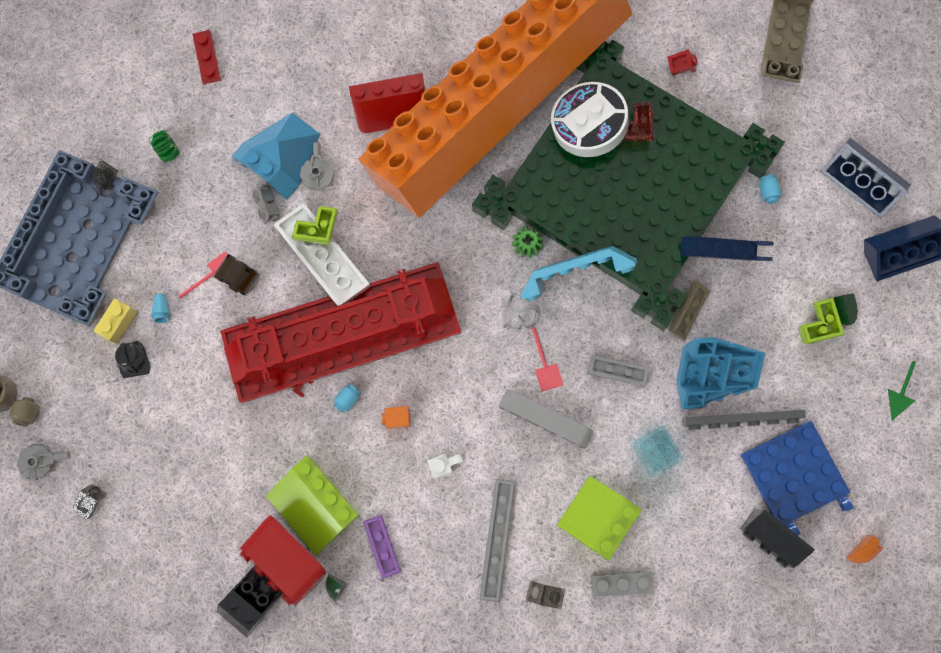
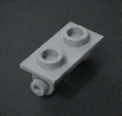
M256 184L252 195L254 202H257L259 206V218L263 219L264 224H267L268 219L277 221L279 213L276 204H268V202L274 201L271 188L268 185L259 187V184Z

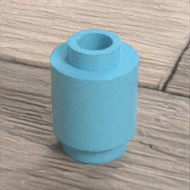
M774 174L761 177L759 179V187L763 201L768 204L778 202L779 198L782 197L778 179L775 178Z
M349 383L333 399L336 402L334 406L342 413L345 410L349 412L360 398L358 396L361 392Z

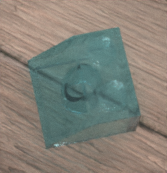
M665 425L630 443L649 478L657 476L684 460Z

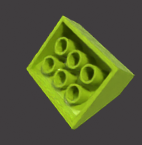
M308 455L292 467L266 495L268 500L315 556L361 516L312 457Z

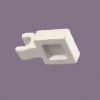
M446 454L427 460L433 478L436 479L452 473L451 466L462 463L463 459L461 454L449 459Z

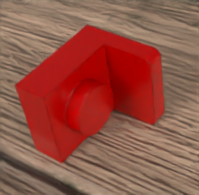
M689 49L668 56L670 72L673 76L688 70L696 72V65H698L697 57Z

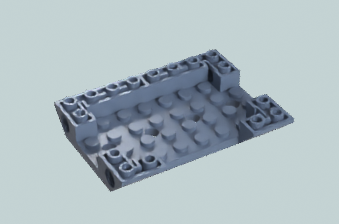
M58 150L0 259V288L90 327L107 295V292L98 288L131 224H143L159 192L126 177L121 179L97 169L90 162ZM110 188V195L103 197V190ZM88 221L94 222L91 229L85 228V224ZM75 253L77 258L74 262L70 263L68 257L70 254ZM53 287L59 288V293L56 296L51 295Z

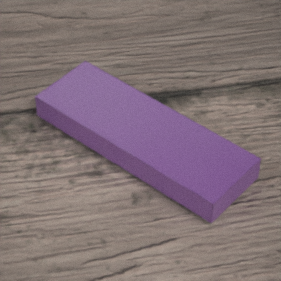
M379 515L363 521L382 579L400 573L401 569L383 516Z

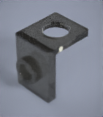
M530 581L526 601L541 606L561 609L565 589ZM537 587L539 593L537 598L534 599L532 592Z

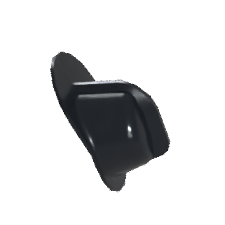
M139 341L121 343V346L115 352V360L122 377L130 378L149 374L150 362L143 344Z

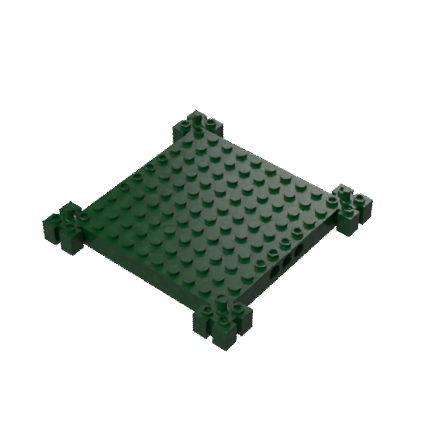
M611 40L610 43L604 41L576 68L584 73L578 84L585 82L605 83L621 93L626 101L629 115V126L623 140L614 149L605 154L595 157L576 156L560 146L550 123L507 187L505 188L503 180L492 174L484 186L485 195L481 192L472 203V211L484 219L487 215H490L491 223L502 230L505 229L512 215H514L531 227L534 226L537 231H540L577 256L614 246L635 257L638 263L634 266L633 271L623 274L621 270L616 272L612 256L610 261L601 264L595 261L592 262V265L638 293L640 297L631 311L643 319L646 315H649L653 318L650 323L664 331L675 315L670 310L676 312L687 296L675 287L671 291L668 290L688 257L681 256L682 237H702L747 165L750 166L748 172L761 178L770 167L785 141L773 134L770 138L764 136L765 129L755 123L751 124L743 137L619 64L618 62L623 55L625 47L614 40Z

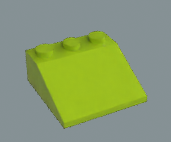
M589 476L557 526L609 561L642 509Z

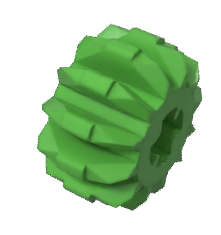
M524 226V231L517 229V234L512 237L515 240L512 242V246L516 247L514 252L519 253L522 251V258L525 256V253H528V258H531L532 252L537 256L539 254L538 250L543 249L541 243L544 242V238L539 237L541 235L540 231L534 233V226L531 230H528L527 226ZM525 239H529V242L531 241L530 245H526Z

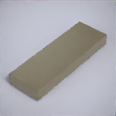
M694 281L668 330L683 341H685L710 292L700 282Z

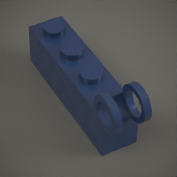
M698 236L682 237L681 256L742 261H773V257L757 256L758 245L774 246V242Z

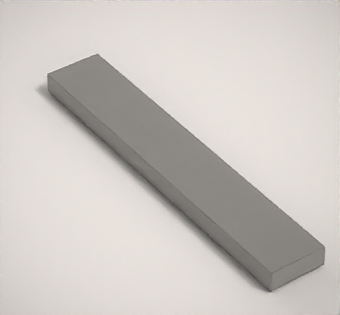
M495 480L479 600L500 601L515 481Z

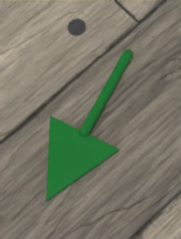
M912 361L900 394L888 389L892 421L916 401L904 396L916 364L915 361Z

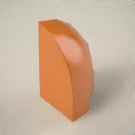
M866 535L846 558L854 563H867L874 559L883 550V547L879 546L880 541L874 535Z

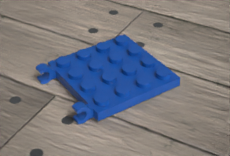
M812 421L740 454L771 515L796 535H800V531L793 523V520L834 500H837L842 511H849L854 508L851 501L846 497L851 492Z

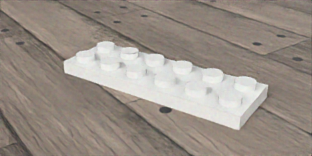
M303 203L273 225L337 306L349 303L371 286L333 238L330 245L292 239L296 220L315 223L316 217Z

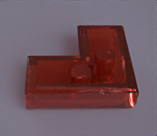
M652 102L633 103L634 121H629L627 133L621 142L653 141L655 136Z

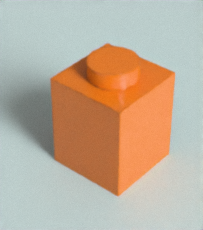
M408 406L384 408L385 413L381 415L382 424L386 425L387 429L411 427Z

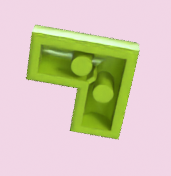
M319 206L315 223L296 220L292 239L330 245L338 209Z
M834 298L814 302L813 307L818 321L799 327L800 337L804 344L845 335Z

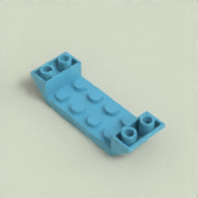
M610 246L535 270L520 297L521 300L527 298L528 301L538 299L542 296L541 293L546 290L543 281L553 278V276H556L555 273L558 272L560 275L568 274L575 267L581 270L590 267L592 262L595 261L598 264L610 261L612 256L616 272L621 270L623 274L633 271L638 261L635 257L614 246Z

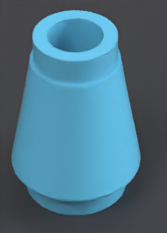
M156 294L154 295L151 317L156 323L168 322L171 315L166 295Z

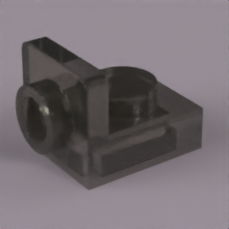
M99 161L90 181L95 183V187L100 190L114 189L115 185L112 183L119 170L104 161Z
M90 484L80 490L72 510L88 520L93 516L99 501L104 499L107 493L98 486Z

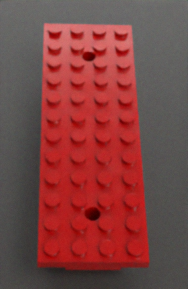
M439 262L407 272L405 269H401L402 273L399 270L397 271L398 275L369 283L371 287L349 303L337 306L328 296L262 318L249 317L246 323L220 330L239 403H246L462 334Z

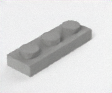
M596 355L591 356L588 375L641 387L646 386L649 367Z
M652 572L591 575L593 597L654 593Z

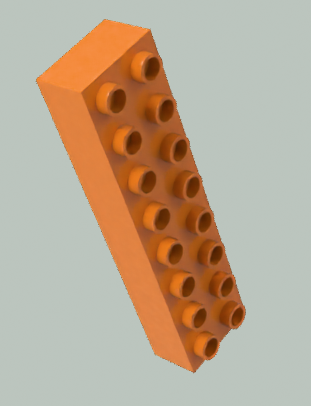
M527 0L519 9L508 13L503 18L502 24L491 35L481 38L476 43V49L464 60L454 63L449 69V74L440 83L426 89L421 96V100L410 111L401 113L395 119L394 126L382 137L372 140L367 145L366 152L358 158L359 162L383 192L420 218L632 15L628 1Z

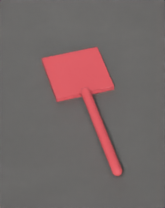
M223 252L208 263L207 266L212 272L181 293L179 298L184 297L215 275L216 270L227 256V253Z
M532 327L544 366L535 370L541 392L563 386L557 363L547 366L536 328Z

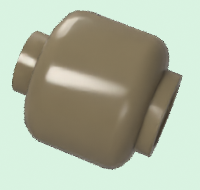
M23 397L22 400H15L9 414L13 424L28 427L29 424L35 422L39 406L34 403V399Z

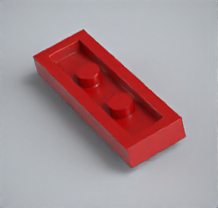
M206 30L193 33L202 83L205 85L221 81L211 31Z

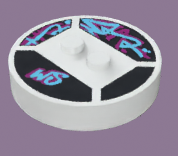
M585 82L571 87L558 98L552 109L551 124L555 138L563 149L576 156L595 157L611 151L623 140L629 126L628 108L624 97L614 87L600 82Z

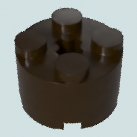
M227 254L213 277L222 283L228 284V287L236 293H241L245 296L249 293L260 274L244 262L236 260V257Z

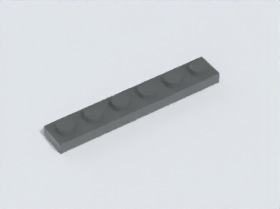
M805 410L686 417L682 419L683 427H689V430H699L701 426L708 425V429L721 428V424H728V428L740 427V423H747L748 426H759L760 422H767V425H777L782 420H787V424L799 423V419L806 418Z

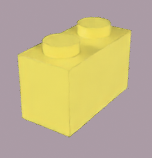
M113 299L94 332L118 344L136 316L137 311Z

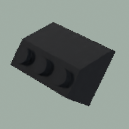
M754 509L740 527L744 531L743 536L752 542L754 540L760 544L759 548L768 555L770 553L777 558L775 561L784 568L787 566L795 568L815 550L765 509Z

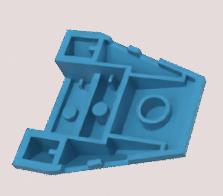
M291 113L242 143L231 157L245 168L248 167L269 183L277 193L288 200L300 185L301 177L299 173H301V166L307 160L309 161L313 153V143L318 141L320 133Z
M714 337L695 338L684 345L676 380L682 409L702 408L706 406V403L717 400V402L724 400L723 397L732 393L736 396L757 388L765 353Z

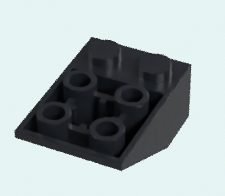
M253 568L226 595L217 607V613L246 638L283 595L279 590L275 592L267 584L269 580L264 575L260 577Z

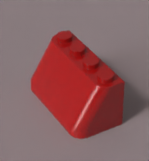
M419 73L349 86L359 130L363 133H372L388 130L393 127L395 119L401 113L410 111L421 100V96L425 91L423 74Z
M271 515L258 526L239 548L241 551L240 557L247 563L250 561L255 566L253 568L260 577L264 575L269 580L267 584L275 592L279 590L283 594L281 598L289 606L293 604L296 607L326 575V570Z

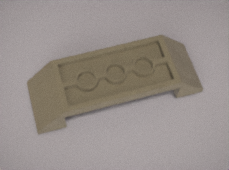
M773 0L761 64L762 76L795 83L801 82L803 65L800 62L810 5L814 0Z

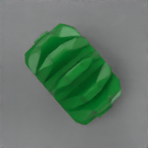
M165 130L157 131L149 138L153 150L164 162L172 161L180 154L172 137Z

